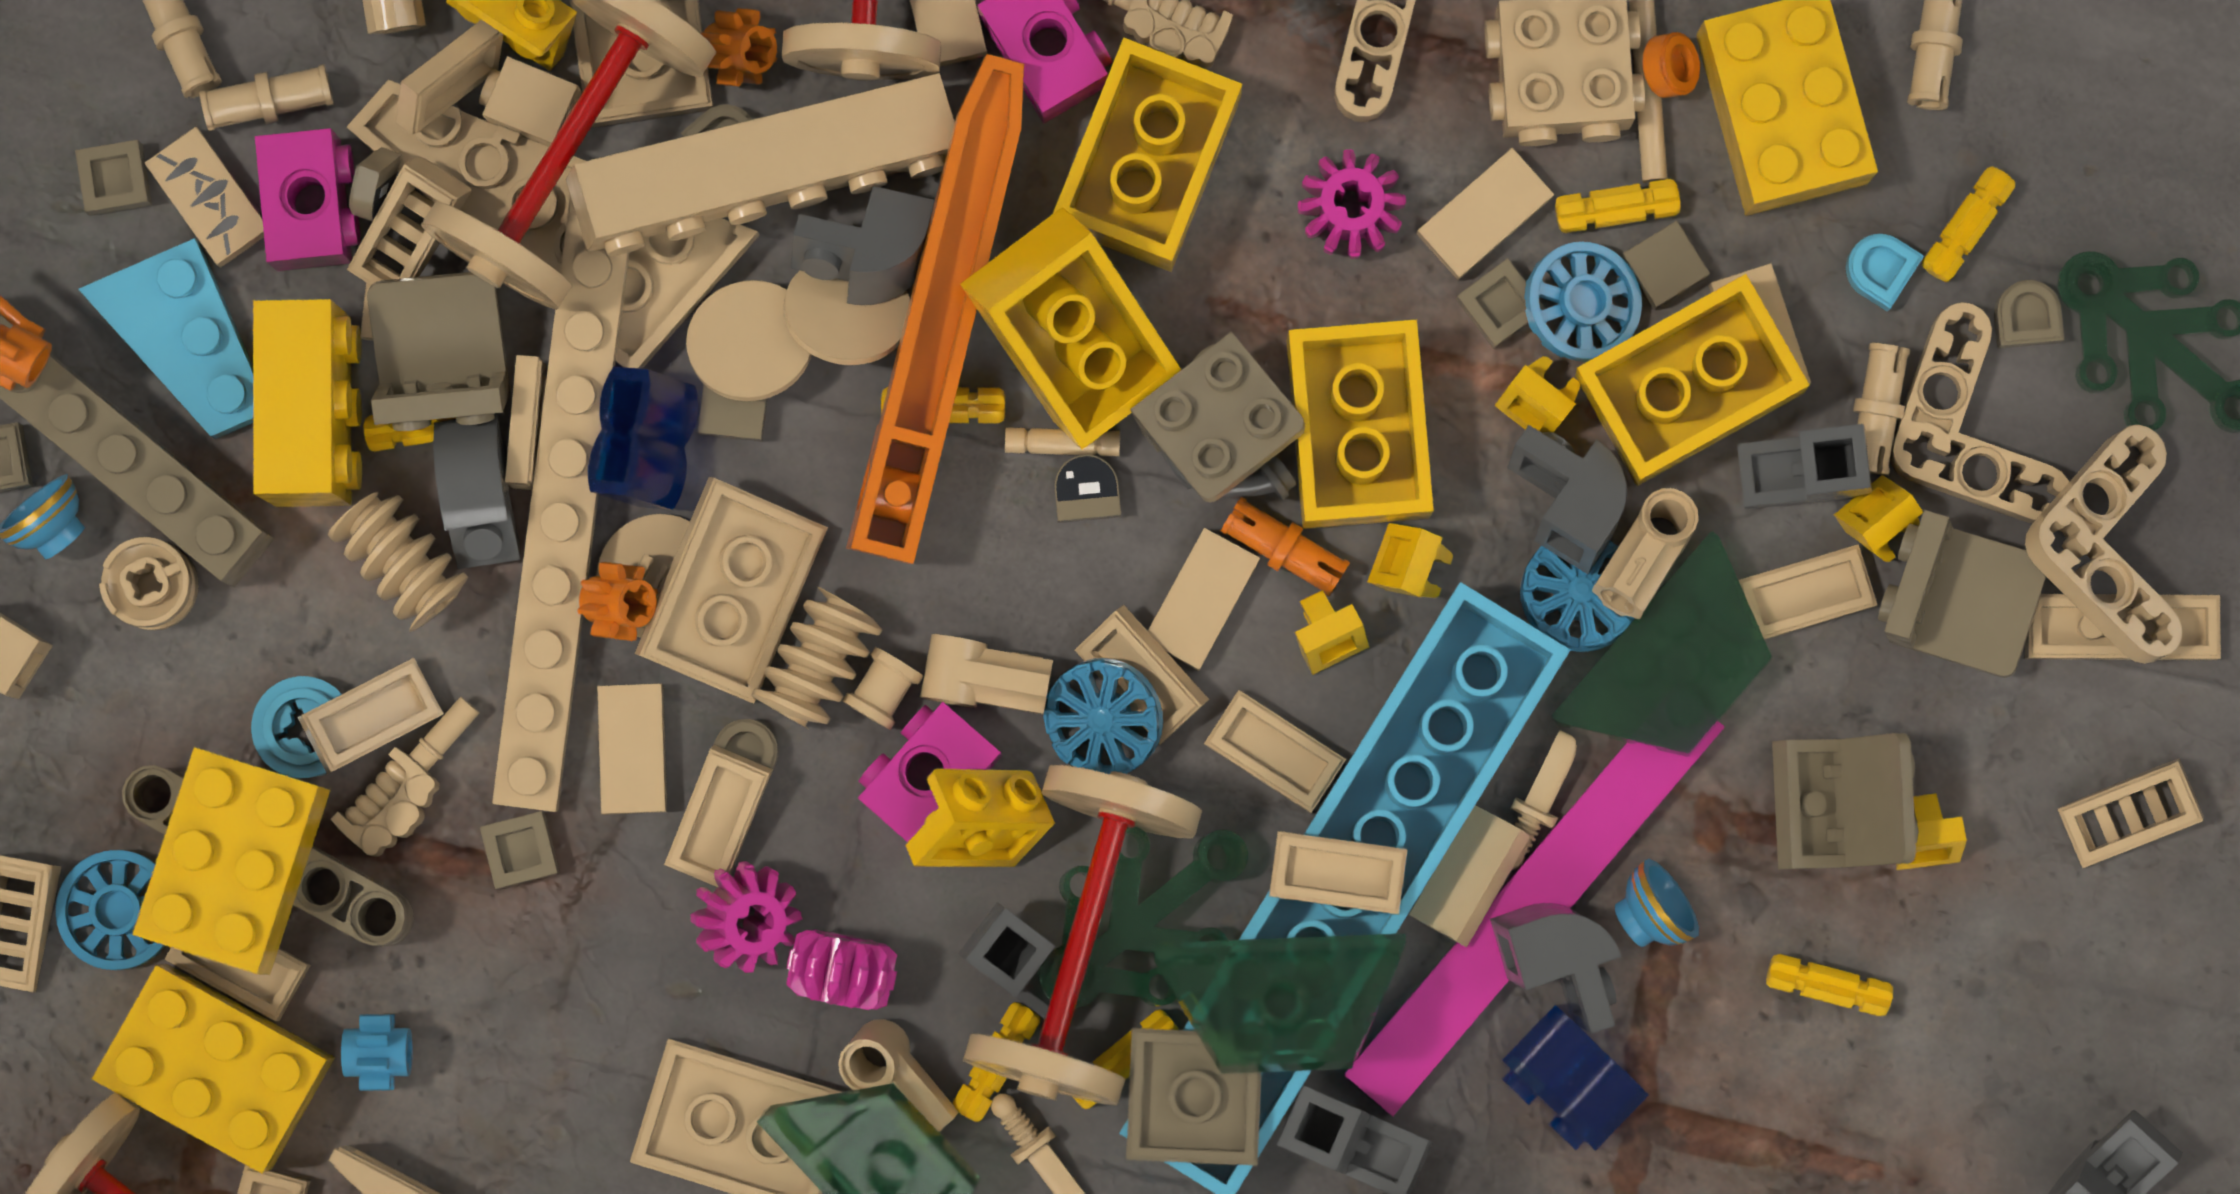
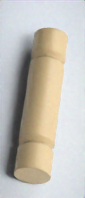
M1006 427L1005 453H1025L1028 450L1030 454L1095 455L1098 453L1100 456H1119L1120 431H1107L1081 450L1061 429L1031 428L1027 431L1025 428Z

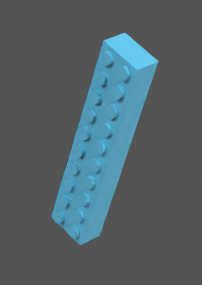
M1461 582L1455 588L1303 834L1407 849L1399 914L1269 897L1268 891L1182 1030L1263 1034L1258 1157L1570 652L1569 648ZM1128 1119L1119 1132L1125 1138H1127ZM1164 1161L1215 1194H1236L1253 1166Z

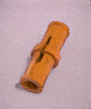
M1240 497L1232 514L1230 513L1221 529L1222 533L1229 534L1270 559L1267 565L1279 571L1282 566L1316 588L1323 590L1328 597L1331 596L1350 564L1346 559L1339 558L1301 535L1302 527L1293 522L1290 527L1286 526L1248 503L1243 497Z

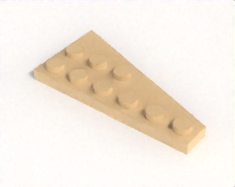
M388 79L349 123L347 128L373 151L383 147L401 153L398 173L405 163L417 157H423L469 186L471 192L460 211L498 230L549 147L523 137L520 133L508 128L494 125L465 113L454 106H451L418 133L415 132L411 135L396 123L401 84ZM576 156L572 157L519 243L559 273L561 270L570 199L566 178L574 164L585 162V160ZM418 189L430 201L434 203L437 201L434 198L427 195L426 193H424L423 191H421L420 189ZM721 218L705 222V231L688 238L669 240L667 232L643 238L645 245L629 254L616 362L635 378L760 236L758 231L741 224L731 225L730 221Z

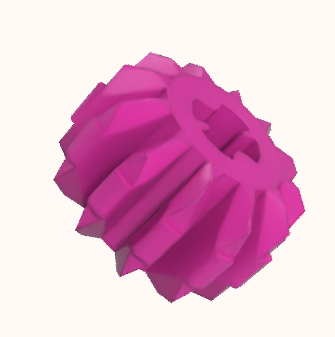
M1347 149L1343 152V169L1340 171L1328 157L1325 156L1319 160L1320 173L1326 181L1315 176L1306 175L1304 177L1302 187L1308 193L1314 195L1315 198H1306L1299 201L1297 210L1299 214L1305 216L1319 215V217L1312 220L1306 226L1305 234L1308 238H1314L1327 230L1330 234L1325 242V253L1332 255L1337 250L1340 239L1348 240L1349 258L1358 259L1361 254L1360 239L1365 238L1369 246L1376 252L1384 249L1385 241L1378 228L1389 233L1399 232L1402 222L1387 211L1404 208L1406 196L1400 193H1384L1397 183L1399 176L1395 170H1392L1376 178L1374 173L1379 164V156L1370 154L1364 169L1355 168V153L1352 149ZM1355 191L1357 201L1368 202L1369 209L1362 206L1359 217L1349 218L1346 208L1341 206L1335 207L1334 200L1341 203L1344 192Z
M739 862L734 878L722 868L714 870V879L718 888L714 892L704 887L696 889L697 897L707 904V908L690 914L691 922L695 926L704 929L696 938L698 946L705 952L714 951V962L723 968L730 967L736 961L738 968L742 971L753 973L759 956L769 965H778V954L774 947L779 942L785 946H793L795 937L785 930L786 926L803 920L801 911L795 907L788 906L797 895L795 889L786 882L778 884L779 873L769 866L763 867L756 873L754 866L749 862ZM749 906L755 909L754 916H748ZM738 918H744L743 928L737 925Z
M805 930L796 934L794 947L789 951L786 969H789L786 985L797 996L807 997L810 1000L849 1008L877 1010L887 1006L890 991L894 990L897 971L895 970L897 954L886 944L874 942L873 940L835 932Z

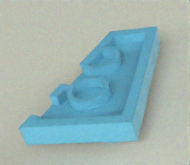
M195 238L79 288V291L212 438H220L253 423V365L198 240Z

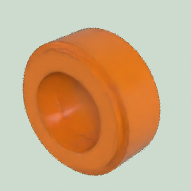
M1673 32L1656 35L1647 42L1643 53V71L1650 89L1659 97L1670 98L1687 95L1695 88L1700 75V60L1694 44L1685 34Z

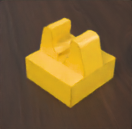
M1547 356L1540 357L1529 366L1525 365L1494 406L1523 429L1530 425L1541 433H1554L1576 405L1574 401L1580 389V382L1572 377L1563 389H1556L1544 379V374L1553 362Z
M1881 475L1871 483V493L1854 497L1837 511L1834 516L1848 535L1883 561L1891 562L1896 557L1889 548L1888 541L1900 531L1905 534L1909 524L1919 526L1920 521L1918 517L1923 511L1911 493L1884 475Z
M1388 523L1367 582L1390 592L1420 598H1436L1439 596L1442 588L1429 583L1427 580L1433 562L1451 564L1453 555L1441 544L1442 537L1421 528Z
M1323 590L1299 601L1304 610L1303 615L1308 626L1296 631L1295 635L1301 654L1312 675L1369 648L1364 625L1353 604L1335 612Z
M1936 793L1913 796L1914 817L1918 825L1916 856L1911 863L1896 864V870L1960 862L1967 842L1963 818L1943 819Z

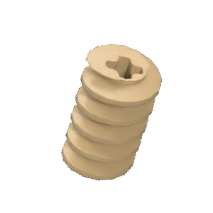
M374 492L350 508L332 526L328 536L334 542L350 539L344 551L346 558L351 562L367 558L360 574L367 581L384 577L378 586L377 595L384 601L400 596L394 606L393 614L399 620L416 616L409 632L415 631L433 619L457 597L468 576L463 572L446 579L442 573L452 559L449 553L429 559L426 554L436 539L433 534L430 533L413 540L410 534L419 521L417 515L413 514L397 521L393 515L402 503V497L396 495L380 501L377 497L379 492Z
M820 587L818 589L827 598V602L806 600L803 605L805 611L814 620V624L793 622L790 627L792 633L802 645L796 647L780 644L777 650L779 655L789 665L788 669L767 667L765 670L766 677L776 687L775 691L754 689L752 692L753 698L807 729L808 721L828 724L831 719L819 704L821 699L836 702L842 701L844 695L832 682L833 678L854 680L857 673L845 660L846 656L852 655L864 658L868 656L869 650L860 641L858 635L860 633L880 635L882 632V628L869 615Z

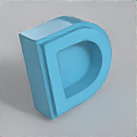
M1873 234L1863 238L1850 251L1846 261L1847 279L1857 293L1888 312L1924 255L1893 236Z

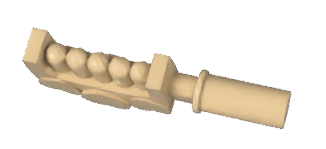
M1104 0L1110 6L1116 5L1128 11L1125 15L1123 29L1126 33L1133 35L1138 43L1146 44L1149 42L1148 47L1180 60L1182 58L1183 61L1199 65L1203 69L1212 67L1225 41L1233 18V14L1223 11L1221 18L1215 12L1206 14V10L1202 6L1193 7L1189 0Z
M460 696L424 738L419 739L420 743L409 755L400 748L394 747L388 754L394 760L387 763L385 767L386 772L378 773L375 778L376 783L367 785L365 789L366 795L361 794L356 798V806L348 807L345 815L337 812L331 818L332 822L347 838L360 847L363 852L376 857L382 855L386 848L396 845L397 836L406 838L412 835L415 828L421 825L425 818L422 808L429 807L432 804L433 795L439 790L440 783L428 771L438 759H443V754L480 712Z

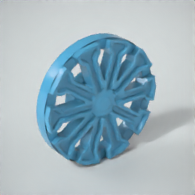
M1573 242L1562 245L1549 252L1537 262L1526 281L1524 299L1529 327L1534 334L1536 333L1545 348L1561 358L1565 357L1580 362L1590 361L1631 338L1637 329L1641 317L1642 297L1636 276L1622 257L1603 245L1592 242ZM1588 255L1594 256L1596 266L1591 274H1587L1586 257ZM1566 256L1570 259L1571 275L1561 264V257ZM1614 270L1619 278L1615 284L1607 286L1603 280L1609 271ZM1545 272L1549 273L1559 287L1543 282L1542 278ZM1619 295L1627 298L1628 307L1623 308L1613 305L1612 298ZM1539 297L1556 302L1558 305L1541 310ZM1563 317L1562 322L1553 334L1546 323ZM1604 318L1619 322L1622 327L1620 333H1615ZM1575 327L1577 348L1567 344V340ZM1592 330L1602 341V348L1597 349L1593 346Z
M1610 541L1588 575L1570 563L1569 568L1556 554L1541 546L1530 559L1523 573L1520 586L1522 608L1531 626L1569 648L1570 651L1577 652L1602 649L1621 638L1635 618L1631 616L1619 617L1614 611L1605 607L1600 598L1592 592L1595 583L1601 575L1598 574V571L1605 558L1609 557L1611 559L1618 546ZM1539 565H1544L1557 578L1539 575L1536 569ZM1538 590L1553 593V596L1539 602L1534 600L1532 592ZM1558 610L1562 614L1558 623L1551 626L1546 624L1544 621L1545 615ZM1593 616H1596L1608 628L1607 633L1601 635L1596 631ZM1573 620L1580 622L1582 633L1580 638L1570 636L1568 629Z
M1094 658L1080 662L1063 673L1047 695L1046 709L1043 716L1046 733L1049 734L1053 743L1051 745L1059 758L1073 767L1110 774L1111 771L1127 774L1147 761L1160 741L1163 729V712L1159 697L1148 679L1127 663L1110 658ZM1100 670L1104 677L1101 691H1099L1093 677V672ZM1120 677L1129 681L1128 690L1122 695L1116 692ZM1072 679L1078 681L1084 697L1070 688L1069 682ZM1136 699H1144L1147 709L1145 711H1132L1130 704ZM1060 701L1077 712L1061 713L1059 711ZM1130 726H1144L1149 730L1148 736L1143 738L1131 730ZM1061 727H1080V730L1069 739H1065ZM1087 739H1090L1085 759L1076 752V749ZM1120 741L1134 750L1135 757L1133 759L1126 757ZM1104 746L1112 765H1103L1101 763Z
M109 850L87 857L69 872L58 892L56 921L63 941L73 954L87 964L97 968L126 970L141 966L161 953L166 945L156 942L149 944L146 939L132 935L145 897H139V894L150 882L155 862L135 852ZM110 862L113 865L111 885H109L100 871L101 863ZM131 862L139 865L140 871L127 887V866ZM82 876H87L97 892L94 895L79 889L77 883ZM75 901L89 906V912L73 917L68 913V906ZM94 925L95 929L85 942H79L75 936L77 929ZM124 934H126L136 949L135 956L128 959L123 955ZM110 935L109 955L106 958L98 957L96 949L106 936Z

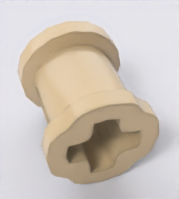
M875 646L870 654L874 660L856 691L854 693H846L842 702L891 731L896 723L892 718L894 712L911 684H919L924 676Z

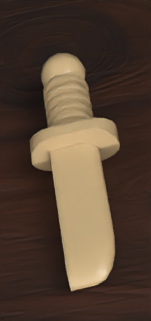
M1562 730L1557 734L1526 800L1523 801L1515 797L1510 808L1522 814L1521 817H1518L1519 822H1516L1515 826L1531 836L1513 866L1512 871L1519 869L1524 864L1525 855L1530 852L1528 848H1532L1533 844L1531 842H1535L1534 836L1539 834L1537 830L1541 829L1540 824L1553 829L1558 820V817L1549 814V811L1572 766L1577 748L1575 738Z
M1005 1093L995 1096L991 1104L993 1114L1001 1119L1000 1123L1005 1125L1004 1129L1006 1131L1009 1130L1008 1134L1010 1136L1013 1135V1141L1017 1140L1016 1145H1020V1148L1011 1154L1017 1165L1028 1159L1053 1194H1086L1048 1144V1142L1056 1137L1051 1128L1048 1126L1042 1132L1036 1133L1038 1131L1037 1128H1033L1034 1124L1029 1123L1030 1119L1028 1117L1025 1118L1026 1114L1024 1112L1021 1113V1107L1018 1108L1016 1106V1102L1011 1095Z

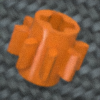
M737 8L735 12L717 10L714 12L716 22L710 24L704 32L700 33L716 50L714 57L707 67L719 69L717 84L740 87L742 83L761 84V73L766 72L777 60L775 28L758 26L760 21V11L742 8Z
M600 562L599 575L593 576L588 580L582 579V588L579 595L580 607L577 611L578 614H583L588 621L593 622L590 633L592 636L635 641L637 638L636 628L645 626L650 622L656 611V595L658 590L653 589L648 582L642 580L645 574L644 567Z

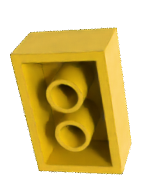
M1781 0L1703 21L1696 34V39L1745 216L1867 185L1878 173L1831 0Z
M1123 37L1053 214L1061 207H1064L1092 232L1100 245L1172 272L1240 102L1243 84Z
M1061 207L960 284L1053 422L1081 450L1132 413L1130 409L1181 371L1180 366L1092 232L1064 207Z
M1747 274L1740 276L1577 367L1575 378L1580 382V387L1637 486L1801 396L1810 386Z
M331 299L253 301L254 494L275 507L352 506L351 490L361 489V455L359 451L351 452V427L360 426L362 419L360 389L351 388V363H360L361 331L359 325H351V317Z
M1417 319L1289 330L1286 341L1292 405L1305 422L1304 433L1295 440L1302 528L1429 519L1434 508Z
M194 747L132 935L254 974L270 975L330 790Z
M163 964L156 965L94 1073L92 1080L263 1174L273 1169L335 1057L201 982L190 978L174 967Z

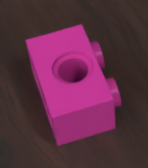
M985 0L977 5L979 18L1003 58L1024 64L1023 91L1043 124L1103 89L1108 77L1105 67L1113 62L1097 33L1093 30L1084 35L1072 14L1080 10L1077 0ZM1048 28L1058 30L1065 36L1067 43L1064 49L1056 55H1040L1031 46V40L1037 32Z
M331 128L255 136L266 262L276 271L350 264L352 260L351 246L360 245L361 243L359 217L353 215L350 208H347L345 183H353L355 175L350 145H341V139ZM310 185L322 186L325 190V200L321 208L311 214L298 213L295 206L298 193Z
M944 702L935 711L924 705L901 731V734L908 741L892 759L885 753H882L858 780L866 788L858 799L906 842L925 824L926 817L939 808L931 790H918L911 786L908 780V768L915 758L921 755L935 756L942 762L944 769L990 770L1002 757L999 750Z

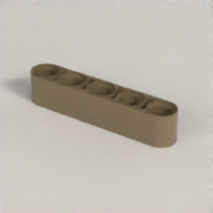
M156 765L142 766L134 770L125 780L122 789V799L126 810L138 821L165 835L184 775ZM156 778H163L171 789L169 804L163 810L151 813L143 802L144 789L150 781ZM312 846L293 905L365 944L385 947L394 946L403 941L411 932L414 922L413 909L409 901L399 892ZM323 869H330L337 875L340 889L332 902L326 905H319L310 894V883L317 872ZM385 899L395 909L396 921L388 933L377 936L369 930L365 916L372 903Z

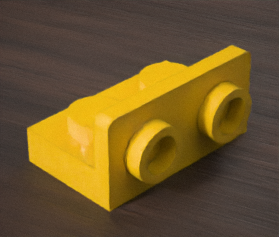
M446 0V3L455 8L467 21L476 24L483 20L504 34L503 41L508 43L517 54L524 58L532 59L549 71L564 56L577 15V11L560 0Z
M935 769L927 777V781L939 808L926 817L925 824L905 846L914 867H1015L1055 822L1041 794L1036 778L1030 771Z

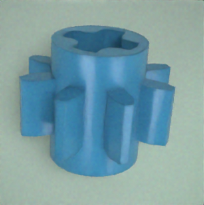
M360 1014V1028H345L343 1030L341 1043L343 1076L359 1077V1091L394 1090V1077H409L411 1074L413 1059L411 1029L395 1028V1014Z

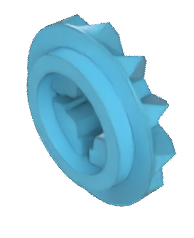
M309 676L291 677L276 683L268 689L258 701L251 722L253 743L261 759L270 768L288 777L299 779L325 775L326 771L316 752L312 753L310 746H307L301 738L290 739L286 737L279 740V736L288 733L287 729L295 725L293 714L296 712L292 703L296 702L298 709L302 710L305 714L342 695L339 690L326 681Z

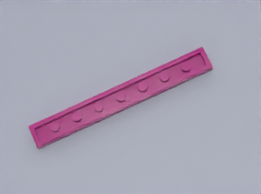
M1677 685L1674 686L1526 859L1524 864L1498 892L1467 948L1457 942L1450 948L1343 1075L1393 1117L1509 981L1490 919L1539 903L1559 904L1571 908L1725 726Z

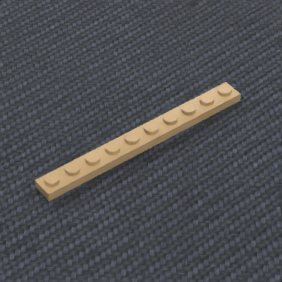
M571 195L560 274L569 281L572 287L559 308L555 310L492 801V804L552 812H557L559 809L583 614H578L577 609L580 607L582 579L588 580L630 254L629 252L617 256H608L606 248L587 252Z

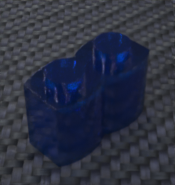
M613 367L604 383L600 398L599 416L602 430L594 442L589 458L588 484L590 492L637 507L673 510L683 492L687 474V458L684 447L693 433L698 414V394L695 385L649 369Z
M1553 1005L1500 1060L1509 1070L1501 1080L1528 1106L1536 1098L1546 1105L1555 1115L1548 1125L1575 1151L1583 1143L1592 1151H1596L1649 1096L1623 1068L1556 1005Z

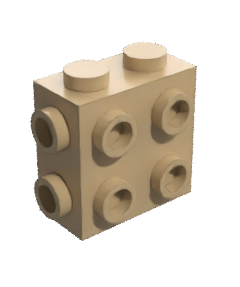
M1627 0L1499 1L1495 11V20H1485L1487 58H1498L1499 82L1489 83L1491 121L1502 120L1503 138L1519 137V145L1554 144L1557 142V134L1582 133V141L1584 142L1612 141L1620 138V130L1630 129L1635 120V112L1644 111L1645 90L1642 73L1632 74L1630 49L1640 48L1638 11H1627Z

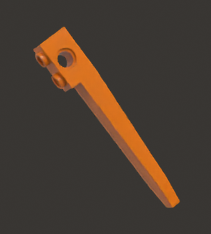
M986 54L957 113L880 422L876 427L846 549L905 564H914L977 308L960 284L989 262L1021 132L1023 63Z

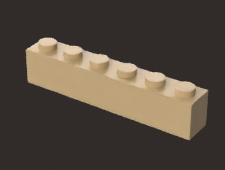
M940 73L577 163L573 165L566 178V182L587 252L606 248L608 256H617L642 248L645 245L643 238L667 232L669 240H680L705 231V222L728 217L731 225L743 224L765 216L767 214L766 207L789 201L791 209H801L825 201L828 198L827 191L849 186L851 194H860L872 191L873 186L882 187L888 183L886 176L909 171L912 179L937 174L943 171L955 121Z

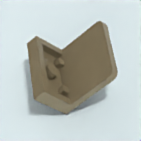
M472 272L376 281L370 286L367 292V301L379 385L371 399L374 425L392 423L393 429L396 431H413L430 426L431 419L456 417V422L460 425H476L492 421L495 418L494 413L503 412L511 392L497 289L495 286L482 280Z
M1232 331L1216 344L1202 350L1189 365L1130 409L1148 442L1157 453L1161 450L1165 453L1200 498L1206 502L1219 500L1298 439L1305 431V422L1300 413Z
M1924 510L1920 525H1908L1900 546L1898 560L1907 563L1900 585H1888L1880 606L1878 621L1887 623L1884 632L1889 643L2001 678L2012 676L2017 669L2047 577L2034 565L2026 550L1954 529L1949 517Z
M1889 733L1846 739L1772 741L1778 870L1864 867L1911 863L1914 860L1918 839V825L1914 817L1913 798L1915 761L1911 753V742L1907 734Z

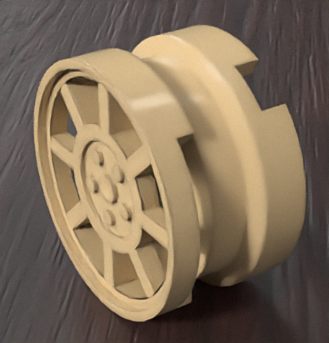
M151 537L130 539L117 546L104 561L101 583H99L102 599L113 615L130 625L145 630L169 628L184 619L196 601L198 577L195 567L185 553L162 540Z

